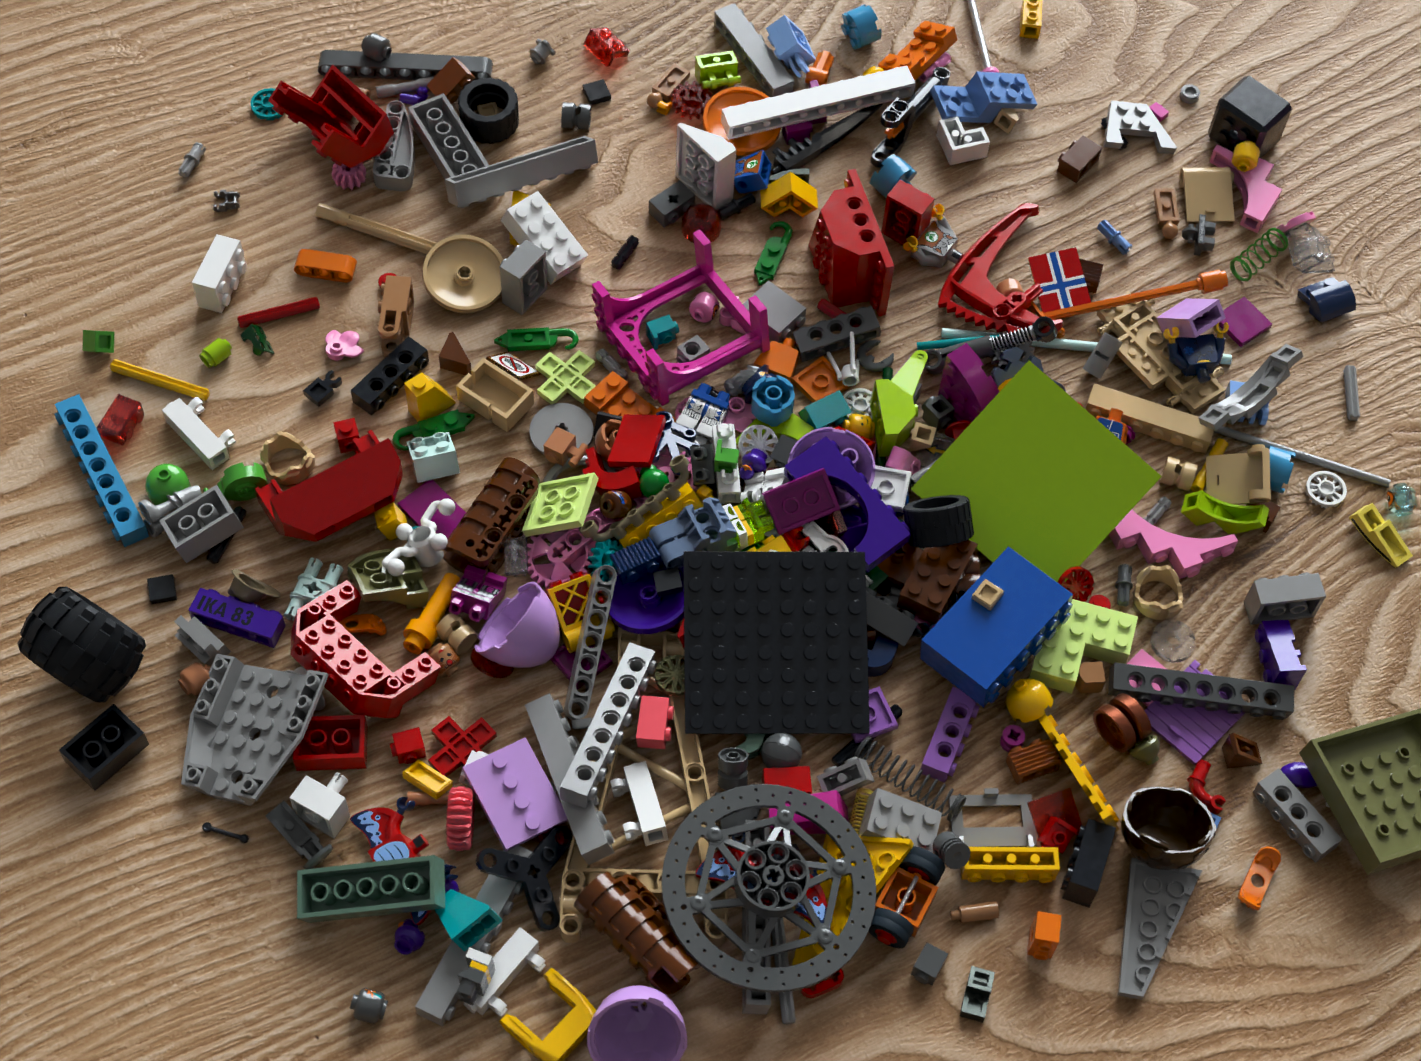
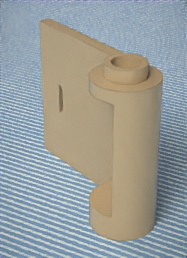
M1229 167L1180 169L1179 183L1180 187L1184 188L1186 223H1199L1200 214L1206 215V221L1210 222L1235 221L1232 192L1234 172Z
M1255 444L1247 450L1248 453L1206 456L1207 494L1220 501L1235 505L1271 501L1270 449L1265 448L1263 444Z

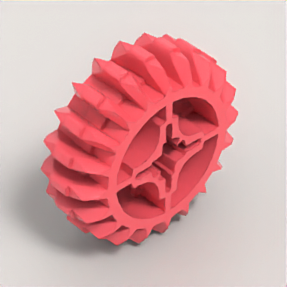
M458 786L452 787L449 791L446 834L447 845L450 850L463 851L469 850L472 847L475 813L474 792L472 788Z

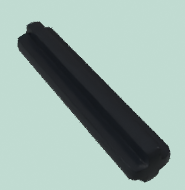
M238 506L234 509V512L242 523L247 511ZM235 533L211 548L207 555L209 562L212 564L219 563Z

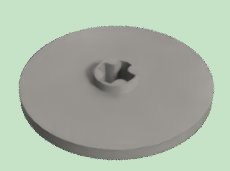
M555 403L548 405L538 411L530 423L529 433L531 442L543 455V445L556 427L563 428L565 431L576 435L577 448L582 443L589 446L593 439L594 427L591 418L583 409L573 404Z

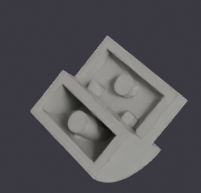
M181 615L174 621L180 627L175 636L204 664L212 665L216 654L228 655L231 652L195 616L189 622Z

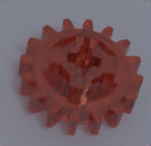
M685 81L684 86L678 84V89H673L671 96L672 108H676V114L681 112L683 118L687 115L689 120H692L693 116L700 119V115L703 116L705 106L713 97V93L709 92V88L703 89L702 83L696 85L695 81L692 84Z

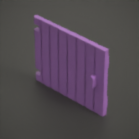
M1196 660L1184 670V672L1213 675L1207 669L1202 673L1197 670L1201 664ZM1174 686L1176 692L1183 694L1181 687ZM1197 689V693L1205 697V692L1202 689ZM1219 691V694L1223 699H1228L1227 695L1224 692ZM1153 701L1144 710L1150 720L1151 729L1194 765L1245 714L1244 712L1230 714L1227 710L1221 709L1218 711H1207L1205 707L1198 706L1195 708H1184L1182 704L1175 703L1173 705H1162L1159 701Z

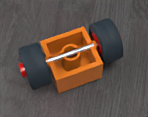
M913 846L899 867L893 872L875 904L872 923L868 931L874 938L890 947L901 949L907 945L911 936H916L936 897L939 888L936 885L945 871V864L937 855L924 848Z

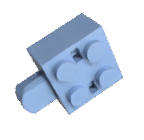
M784 15L766 28L769 34L767 38L771 45L775 47L774 54L778 60H783L787 68H792L795 75L801 78L803 76L802 71L805 74L808 73V66L816 61L804 32Z

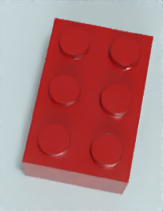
M899 180L887 195L881 233L902 245L907 242L906 239L910 236H915L918 239L930 224L935 198L916 189L911 184Z
M365 715L312 716L302 741L293 751V762L296 771L367 769L368 726Z

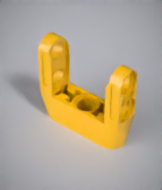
M550 968L543 975L545 980L549 983L550 988L573 1009L543 1040L537 1037L515 1016L505 1014L499 1023L540 1061H564L587 1036L588 1028L596 1009L580 991L555 969Z

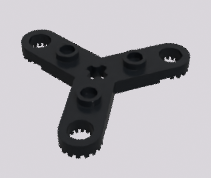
M557 826L551 829L528 858L493 848L484 849L477 854L476 866H478L481 872L522 883L537 928L541 931H550L558 926L560 917L546 875L571 845L572 833L567 827ZM557 832H561L565 836L563 845L556 841L555 836ZM489 854L493 858L492 867L485 865V855ZM530 868L531 870H536V874L533 876H529L527 873ZM544 912L549 913L550 917H552L551 924L546 925L542 920Z

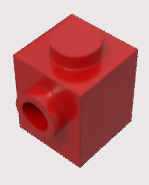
M355 418L333 422L340 453L357 450L352 441L354 438H360Z
M419 727L392 734L394 742L389 743L392 756L398 757L399 764L414 763L417 759L426 757Z

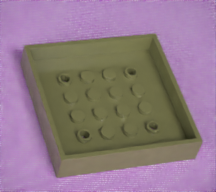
M1421 708L1310 740L1299 754L1367 875L1420 859Z

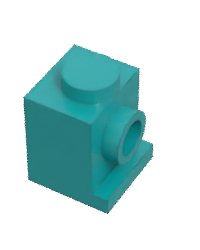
M670 315L646 322V335L654 350L658 349V345L674 340L676 334L679 333L678 324L676 321H672Z

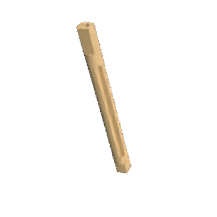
M319 203L317 206L316 217L428 254L432 247L437 244L425 238Z

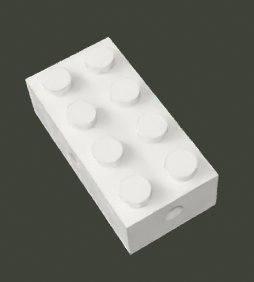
M539 191L507 209L501 219V222L519 245L528 240L546 251L547 281L550 285L581 266L588 256Z

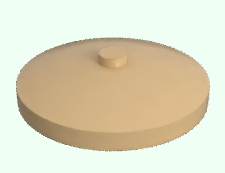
M455 235L445 238L434 245L425 258L423 265L425 288L430 297L447 310L457 313L481 311L492 305L501 295L500 264L503 258L493 245L482 238L472 235Z

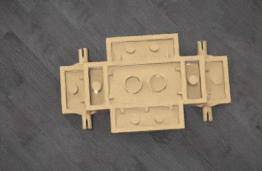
M1128 291V292H1126L1125 294H1123V295H1121V296L1129 295V294H1131V293ZM1154 299L1098 310L1096 315L1105 323L1097 328L1098 334L1100 333V336H1103L1104 332L1112 331L1118 336V340L1123 343L1116 354L1151 390L1166 381L1165 386L1174 394L1169 399H1166V404H1169V407L1181 402L1193 414L1224 394L1225 389L1217 381V378L1224 374L1222 367H1217L1210 374V381L1199 383L1197 375L1185 376L1180 369L1170 362L1167 348L1169 340L1164 338L1157 317L1174 307V305L1158 314L1150 307L1155 304Z

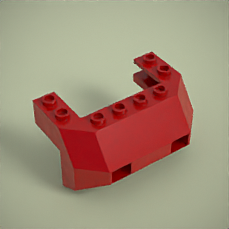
M333 64L311 97L281 80L268 100L274 106L272 109L280 115L285 113L293 122L298 124L300 121L312 130L311 134L320 140L318 142L313 139L311 142L317 148L316 152L324 158L327 156L331 157V160L339 166L344 164L349 168L358 167L386 153L393 142L394 131L387 114ZM353 116L359 121L357 125L351 121Z
M369 430L367 435L359 439H352L357 449L355 450L356 455L285 491L281 490L275 479L270 480L271 483L262 488H255L258 502L278 534L317 542L394 502L403 472L401 460L390 439L387 438L380 442L373 431Z

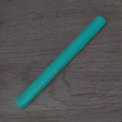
M984 336L917 342V350L946 348Z

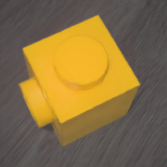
M394 502L374 512L378 529L390 541L397 538V526L401 523H407L405 514Z

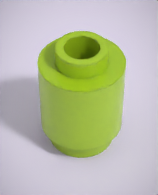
M217 338L202 350V353L199 355L200 359L208 368L216 367L232 354V346L226 339Z

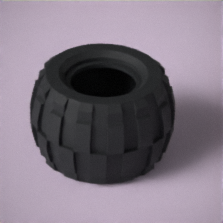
M58 587L54 593H49L36 604L24 622L20 632L22 637L17 643L20 652L30 661L66 686L97 703L106 702L110 696L117 695L127 686L140 666L144 656L142 651L146 647L144 638L69 587Z

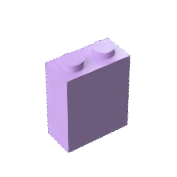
M1186 298L1158 316L1157 321L1162 334L1165 329H1169L1172 336V327H1177L1179 329L1178 337L1196 338L1226 317L1219 299Z

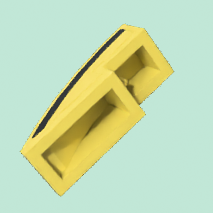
M1373 503L1362 507L1349 516V519L1364 539L1395 568L1413 556L1391 521H1384Z

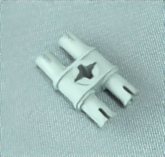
M310 558L304 573L298 576V582L294 591L290 593L291 601L284 613V617L290 621L293 617L292 621H294L297 609L337 586V582L344 569L338 564L334 568L335 564L332 563L325 578L318 579L316 577L323 563L317 558L314 563V558Z

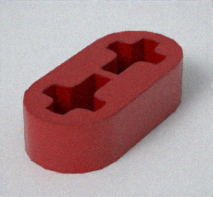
M840 969L833 974H838L836 982L833 979L823 980L815 986V991H812L810 988L800 989V992L806 998H816L835 990L843 983L844 972Z

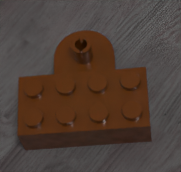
M966 540L953 545L925 548L923 550L919 547L910 546L907 543L877 566L888 575V581L903 588L899 594L897 607L903 610L906 609L912 614L936 625L942 618L952 599V595L956 592L969 568L978 544Z

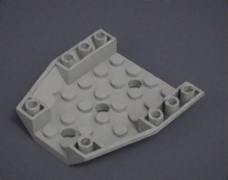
M216 654L209 671L210 679L203 685L190 715L181 784L216 799L249 806L253 805L302 741L329 674L308 670L306 675L244 665L233 656ZM278 689L277 695L271 698L273 691ZM261 731L259 738L253 740L254 735ZM243 774L242 780L236 783L237 777Z

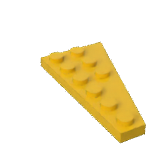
M1045 714L1038 718L1104 823L1116 827L1115 832L1120 830L1116 824L1120 821L1110 804L1105 806L1104 803L1107 800L1098 785L1092 786L1095 781L1085 765L1079 766L1082 764V761L1077 753L1073 752L1071 754L1067 748L1070 743L1064 733L1059 735L1055 727L1058 724L1053 716Z

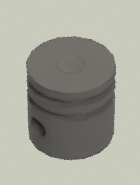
M942 832L933 841L932 850L934 854L949 868H962L969 861V847L953 832Z

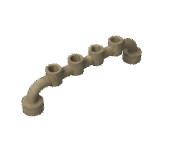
M681 454L671 460L670 467L675 473L680 472V476L675 482L666 484L657 495L648 497L643 505L629 511L627 516L621 521L611 524L606 532L597 533L599 530L594 520H588L584 523L583 527L579 528L580 533L584 538H591L597 542H605L612 537H615L616 540L625 537L627 534L626 527L630 524H633L634 527L640 526L645 521L644 514L648 511H651L652 514L658 513L663 508L662 501L666 498L674 501L681 495L679 489L686 484L689 478V471L687 469L689 461Z

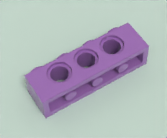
M952 687L920 770L923 769V775L927 776L930 774L931 778L938 779L944 783L948 775L953 777L957 763H954V759L956 756H961L965 744L961 743L963 737L968 738L972 728L969 721L971 717L976 718L980 708L979 705H976L977 702L958 688ZM954 714H960L964 718H957ZM947 733H953L956 737L951 738L947 736ZM939 752H945L948 754V757L940 756Z

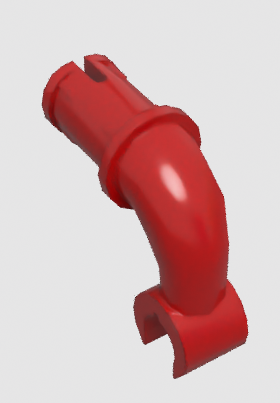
M1199 760L1192 775L1188 776L1189 789L1196 798L1207 805L1211 813L1219 814L1222 808L1216 806L1215 803L1223 806L1226 800L1220 795L1212 797L1204 790L1205 779L1211 764L1205 760Z

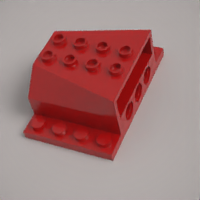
M851 169L847 171V179H844L845 188L834 190L821 209L809 242V248L813 255V266L819 271V282L821 285H824L832 304L839 308L870 301L871 306L876 310L879 317L886 315L894 264L856 169Z

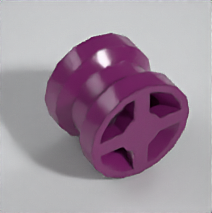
M1017 725L1007 726L1003 730L1000 739L1002 749L1009 753L1014 747H1022L1025 740L1024 730Z

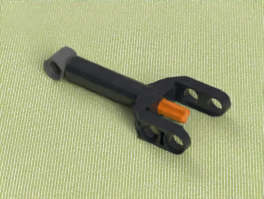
M936 67L932 77L928 78L907 102L897 97L882 113L880 121L887 128L884 132L887 136L873 150L870 159L872 165L882 168L884 165L881 163L892 154L897 155L901 151L913 123L934 101L930 89L933 85H948L950 71L948 69ZM886 146L892 147L893 150H889V149H887V148H885V147H886ZM876 157H882L884 160H879Z

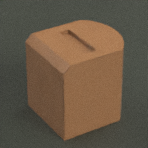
M1084 662L1081 664L1075 684L1080 693L1102 692L1106 682L1103 663Z

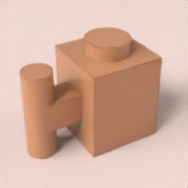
M556 427L543 445L544 455L548 461L564 466L570 457L571 459L568 464L573 468L577 466L585 455L586 449H589V446L585 443H582L577 448L576 435L559 427Z

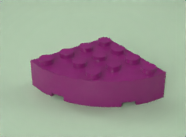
M967 343L946 356L938 396L942 394L955 408L952 419L953 423L961 420L972 422L999 393L992 376H986L981 368L984 365Z

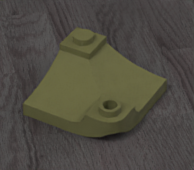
M396 548L365 553L355 558L348 565V578L351 583H355L363 602L392 601L404 604L406 609L426 606L429 601V591L422 579L423 571L415 556H400L398 558L405 566V570L400 576L390 575L387 569L382 566L383 559Z

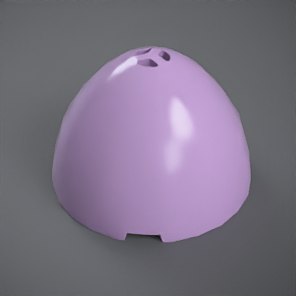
M533 581L520 586L517 589L519 591L517 595L512 599L507 597L494 610L477 636L480 642L479 646L475 645L474 647L476 652L500 665L515 668L539 666L554 656L558 649L560 637L557 614L547 594L540 585Z
M633 985L611 993L602 1001L590 1022L587 1032V1046L593 1061H680L687 1048V1032L681 1013L668 996L651 987Z

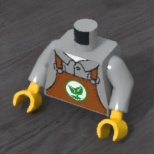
M942 204L935 205L931 217L937 218V220H933L918 239L915 236H910L906 239L907 242L903 244L904 250H911V257L916 259L922 266L942 268L948 260L956 264L963 256L962 253L956 250L958 238L945 216H942L945 211Z

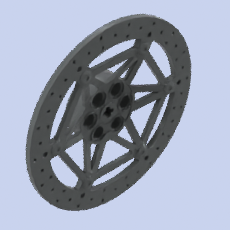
M754 784L736 787L711 797L693 810L681 823L668 846L663 863L661 879L662 900L667 919L677 940L685 951L706 971L727 983L744 989L771 993L789 992L815 985L829 978L848 963L858 951L872 923L876 904V882L871 859L861 838L851 824L830 805L813 795L791 787ZM746 809H777V815L774 817L721 830L715 824L728 815ZM794 814L807 818L824 830L838 846L844 858L836 860L793 821ZM774 826L767 841L757 843L752 847L728 838ZM781 830L784 843L775 841ZM790 831H793L826 863L805 861L803 856L792 847ZM703 837L709 842L698 891L696 896L687 897L685 873L688 859L698 840ZM726 846L744 852L740 861L736 860ZM718 849L735 871V876L711 892L705 893L714 852ZM778 854L782 857V860H774L771 855ZM756 860L759 866L754 867L748 861ZM809 869L826 871L810 879ZM789 871H797L800 877H793ZM850 875L852 882L851 910L845 927L840 935L836 936L830 930L839 884L841 877ZM832 879L824 923L822 924L808 900L806 892L808 889ZM750 882L751 884H753L754 888L747 889L744 887L743 883ZM734 887L737 898L711 901L729 888ZM791 893L795 896V899L789 900L784 894ZM761 899L770 900L772 902V905H764L761 902ZM800 905H803L813 926L794 914V911ZM744 906L748 910V943H745L711 910ZM700 913L704 915L745 954L743 961L730 957L712 944L696 924L693 915ZM756 916L767 918L769 922L756 943ZM785 917L810 935L807 938L764 948L778 918ZM813 944H819L824 949L816 957L797 965L777 968L762 967L760 965L761 959L764 957Z

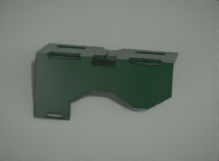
M250 324L240 334L244 342L247 339L251 340L255 355L260 356L264 351L275 354L270 343L266 341L267 337L262 327Z

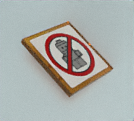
M510 352L486 357L488 361L519 381L541 374Z

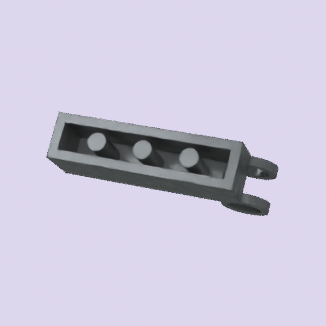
M866 586L867 624L905 646L918 625V622L914 620L915 615L906 609L903 612L895 608L897 604L887 598H884L882 601L876 597L877 592Z

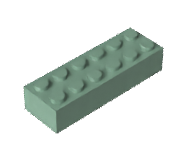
M435 855L297 870V919L307 923L445 909L444 860Z

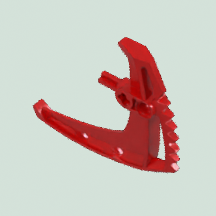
M1032 203L1021 204L991 227L965 252L949 273L942 287L938 301L939 308L947 307V313L955 312L956 318L965 317L966 323L974 321L976 327L984 325L986 330L995 328L997 333L1006 331L1009 334L1010 331L1013 333L1017 329L1020 331L1021 328L1025 329V327L1028 328V326L1033 325L1032 323H1035L1040 318L1027 311L1031 307V302L1043 293V289L1040 288L1038 283L1031 286L1024 293L1013 292L1005 297L994 288L987 278L990 267L1011 236L1028 217L1039 214L1038 205ZM990 245V247L984 252V254L981 257H979V255ZM971 265H974L961 284H959L958 282ZM955 294L968 305L988 317L968 310L950 299ZM1053 320L1057 331H1059L1063 327V320ZM1044 326L1040 332L1047 333L1051 327Z

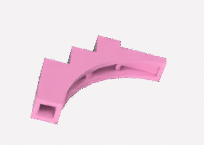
M1133 510L1109 534L1117 550L1123 547L1130 548L1137 543L1148 564L1154 562L1161 563L1168 558L1179 579L1196 576L1203 564L1211 562L1216 557L1229 556L1234 552L1238 543L1235 534L1219 538L1200 539L1169 533L1150 524Z

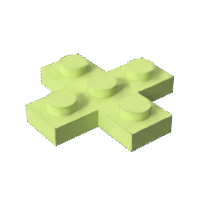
M580 350L566 363L551 352H548L535 365L536 370L548 378L537 389V394L550 404L557 403L566 393L584 404V396L596 386L584 377L595 367V361Z

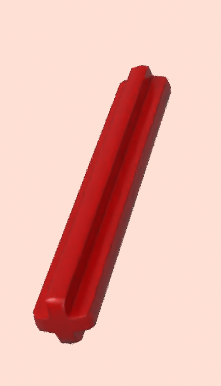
M312 297L237 317L240 328H245L250 324L256 325L319 309L320 304L317 297Z

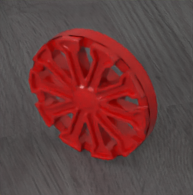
M1080 566L1071 567L1066 570L1057 582L1073 594L1072 599L1082 602L1087 601V597L1091 596L1094 589L1092 587L1094 584L1093 576L1087 569Z

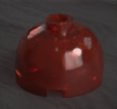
M705 203L692 205L684 212L682 217V233L687 240L694 243L693 233L701 230L710 242L715 241L719 237L721 230V217L718 211Z

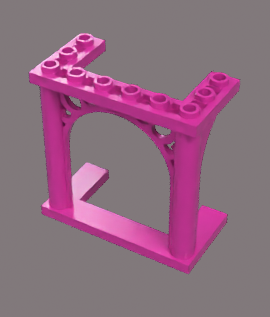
M701 230L693 233L697 266L640 295L630 298H614L610 296L600 281L592 284L593 293L591 296L596 306L594 307V312L598 317V321H596L598 329L601 332H605L609 343L612 346H616L619 356L627 360L630 370L638 374L641 384L649 388L651 397L654 400L657 399L662 406L669 403L670 394L758 348L763 353L770 350L767 308L756 295L748 299L749 311L744 307L714 271L711 242ZM704 283L747 333L697 360L686 363L664 362L653 348L646 351L639 340L640 326L650 312ZM629 325L634 327V330L625 332L620 328Z

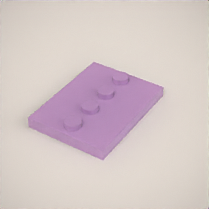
M526 737L462 767L468 783L505 852L568 821L564 808Z

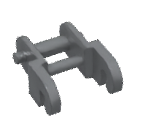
M220 190V194H218L217 191H214V197L225 198V202L220 203L219 208L217 205H213L214 211L227 212V209H238L240 207V204L237 202V199L240 198V193Z

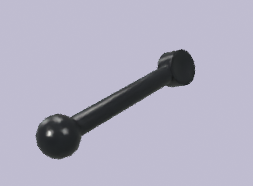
M209 822L202 825V829L206 833L216 832L238 839L241 843L249 841V837L246 834L238 835L212 827Z

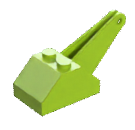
M918 350L914 352L891 381L889 379L875 380L869 404L872 421L875 422V437L879 457H888L893 446L900 447L909 438L911 429L915 427L914 419L918 417V406L914 404L913 397L928 359L925 351Z

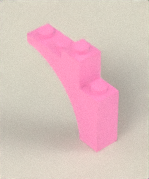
M1216 145L1209 162L1217 167H1229L1234 172V183L1241 193L1244 205L1240 225L1258 234L1276 205L1282 191L1281 188L1267 182L1274 164L1259 158L1255 169L1242 172L1232 164L1233 152Z

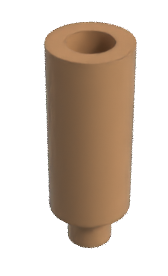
M997 901L958 906V910L950 911V917L952 921L960 920V923L999 918V907Z

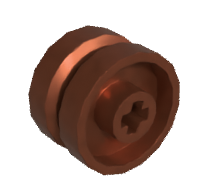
M1124 693L1115 696L1110 700L1109 704L1101 706L1093 714L1094 724L1101 737L1110 747L1120 753L1127 752L1135 746L1136 742L1142 741L1149 736L1152 731L1150 720L1144 709L1135 699Z

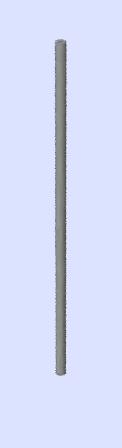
M1224 426L1214 431L1215 433L1252 445L1263 444L1265 448L1274 446L1295 452L1296 459L1387 488L1391 482L1390 479Z

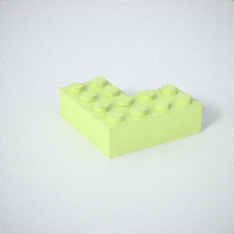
M1072 599L1071 603L1073 606L1069 611L1071 614L1070 618L1064 625L1060 623L1057 626V631L1050 640L1046 639L1042 643L1041 650L1033 658L1029 679L1039 680L1046 687L1072 694L1077 681L1082 656L1112 664H1126L1130 655L1138 616Z

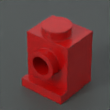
M1050 816L1037 841L1044 844L1043 847H1058V853L1063 854L1072 836L1077 833L1078 829L1058 817ZM1060 833L1061 835L1057 841L1056 836Z

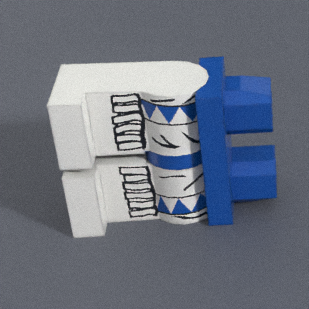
M701 383L697 390L693 389L685 408L675 423L694 429L696 435L709 438L708 444H712V425L723 423L728 413L730 394L719 391L717 398L710 395L712 388L705 383Z

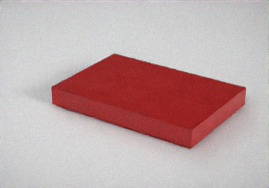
M624 414L607 460L609 467H630L634 465L635 467L650 468L666 423L665 415Z

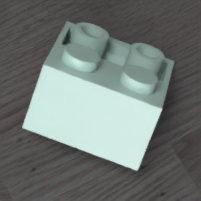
M437 432L433 436L416 437L411 441H407L417 483L460 473L456 450L449 432Z

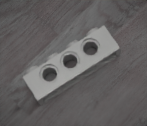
M1279 768L1258 782L1253 791L1256 799L1268 808L1274 820L1282 824L1289 837L1296 840L1302 847L1304 854L1315 863L1333 851L1342 841V838ZM1276 796L1281 797L1284 802L1279 801ZM1291 814H1296L1299 819H1295ZM1307 831L1312 832L1315 837L1309 836Z

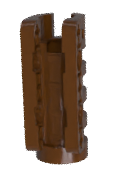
M506 457L502 460L495 473L485 484L483 490L447 539L448 544L444 549L447 552L443 559L450 566L464 574L465 568L471 562L474 564L471 566L483 570L488 566V572L495 574L498 572L524 534L522 529L531 503L538 494L540 479L536 472L518 459ZM521 518L525 520L522 525H517ZM498 551H500L502 555L499 558L494 559Z
M604 872L589 883L575 900L574 907L585 918L590 917L596 923L595 929L601 935H607L612 940L611 945L619 953L624 952L629 957L628 962L634 969H641L647 975L645 980L654 989L664 993L669 998L682 992L691 980L688 973L701 967L677 940L667 919L664 905L636 877L626 874L615 879L609 872Z

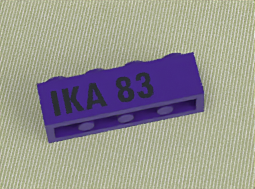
M200 588L188 610L191 619L195 616L204 625L271 648H275L286 626L283 615L278 611H268L255 603L247 604L241 602L234 596H223L213 589L206 590Z

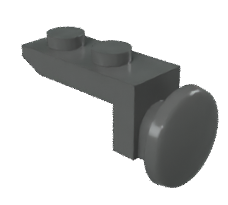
M284 800L265 815L302 859L305 857L308 860L303 866L304 869H313L332 852V845L329 844L323 848L320 839L315 833L311 832Z

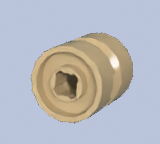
M1168 456L1160 483L1169 486L1176 484L1178 489L1189 492L1197 465L1189 462L1181 464L1179 459Z
M453 613L446 615L435 629L438 637L443 642H448L458 655L469 650L476 642L478 636L469 625H465V621L459 615Z

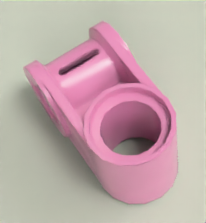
M893 446L885 467L910 471L913 475L920 470L921 462L911 452Z

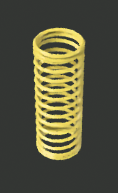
M867 788L856 790L854 808L852 809L850 819L852 827H861L853 823L861 824L862 822L855 821L854 819L862 821L863 818L854 815L863 817L864 814L856 812L864 813V810H858L857 808L865 809L866 807L864 806L867 803L864 802H867L870 796L861 793L872 794V790Z

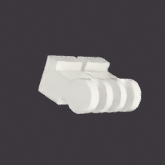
M784 468L768 470L765 474L764 472L754 473L750 480H744L746 485L744 492H741L740 495L744 511L752 510L754 506L756 509L763 508V504L766 506L762 493L789 482L784 475Z

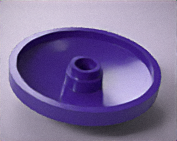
M665 565L664 567H661L658 571L665 570ZM683 567L679 569L683 592L659 598L653 574L648 573L640 577L636 582L624 585L617 576L609 610L611 620L623 630L635 634L659 633L678 624L684 618Z

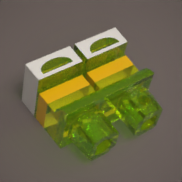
M745 498L740 505L732 507L730 503L722 506L736 530L737 537H734V539L737 541L740 549L764 540V533L774 529V523L770 515L758 517L766 514L761 500L750 503L748 498Z

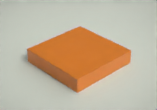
M821 356L792 377V384L812 403L839 390L843 393L850 388V386H845L842 380H837V374L832 364L824 356Z

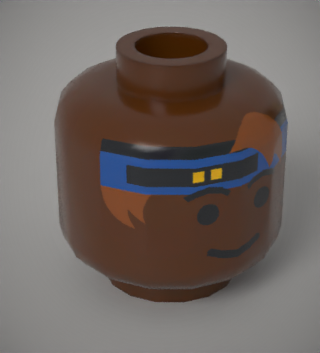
M621 490L608 491L600 498V512L605 518L611 520L625 518L632 509L631 498L626 492Z

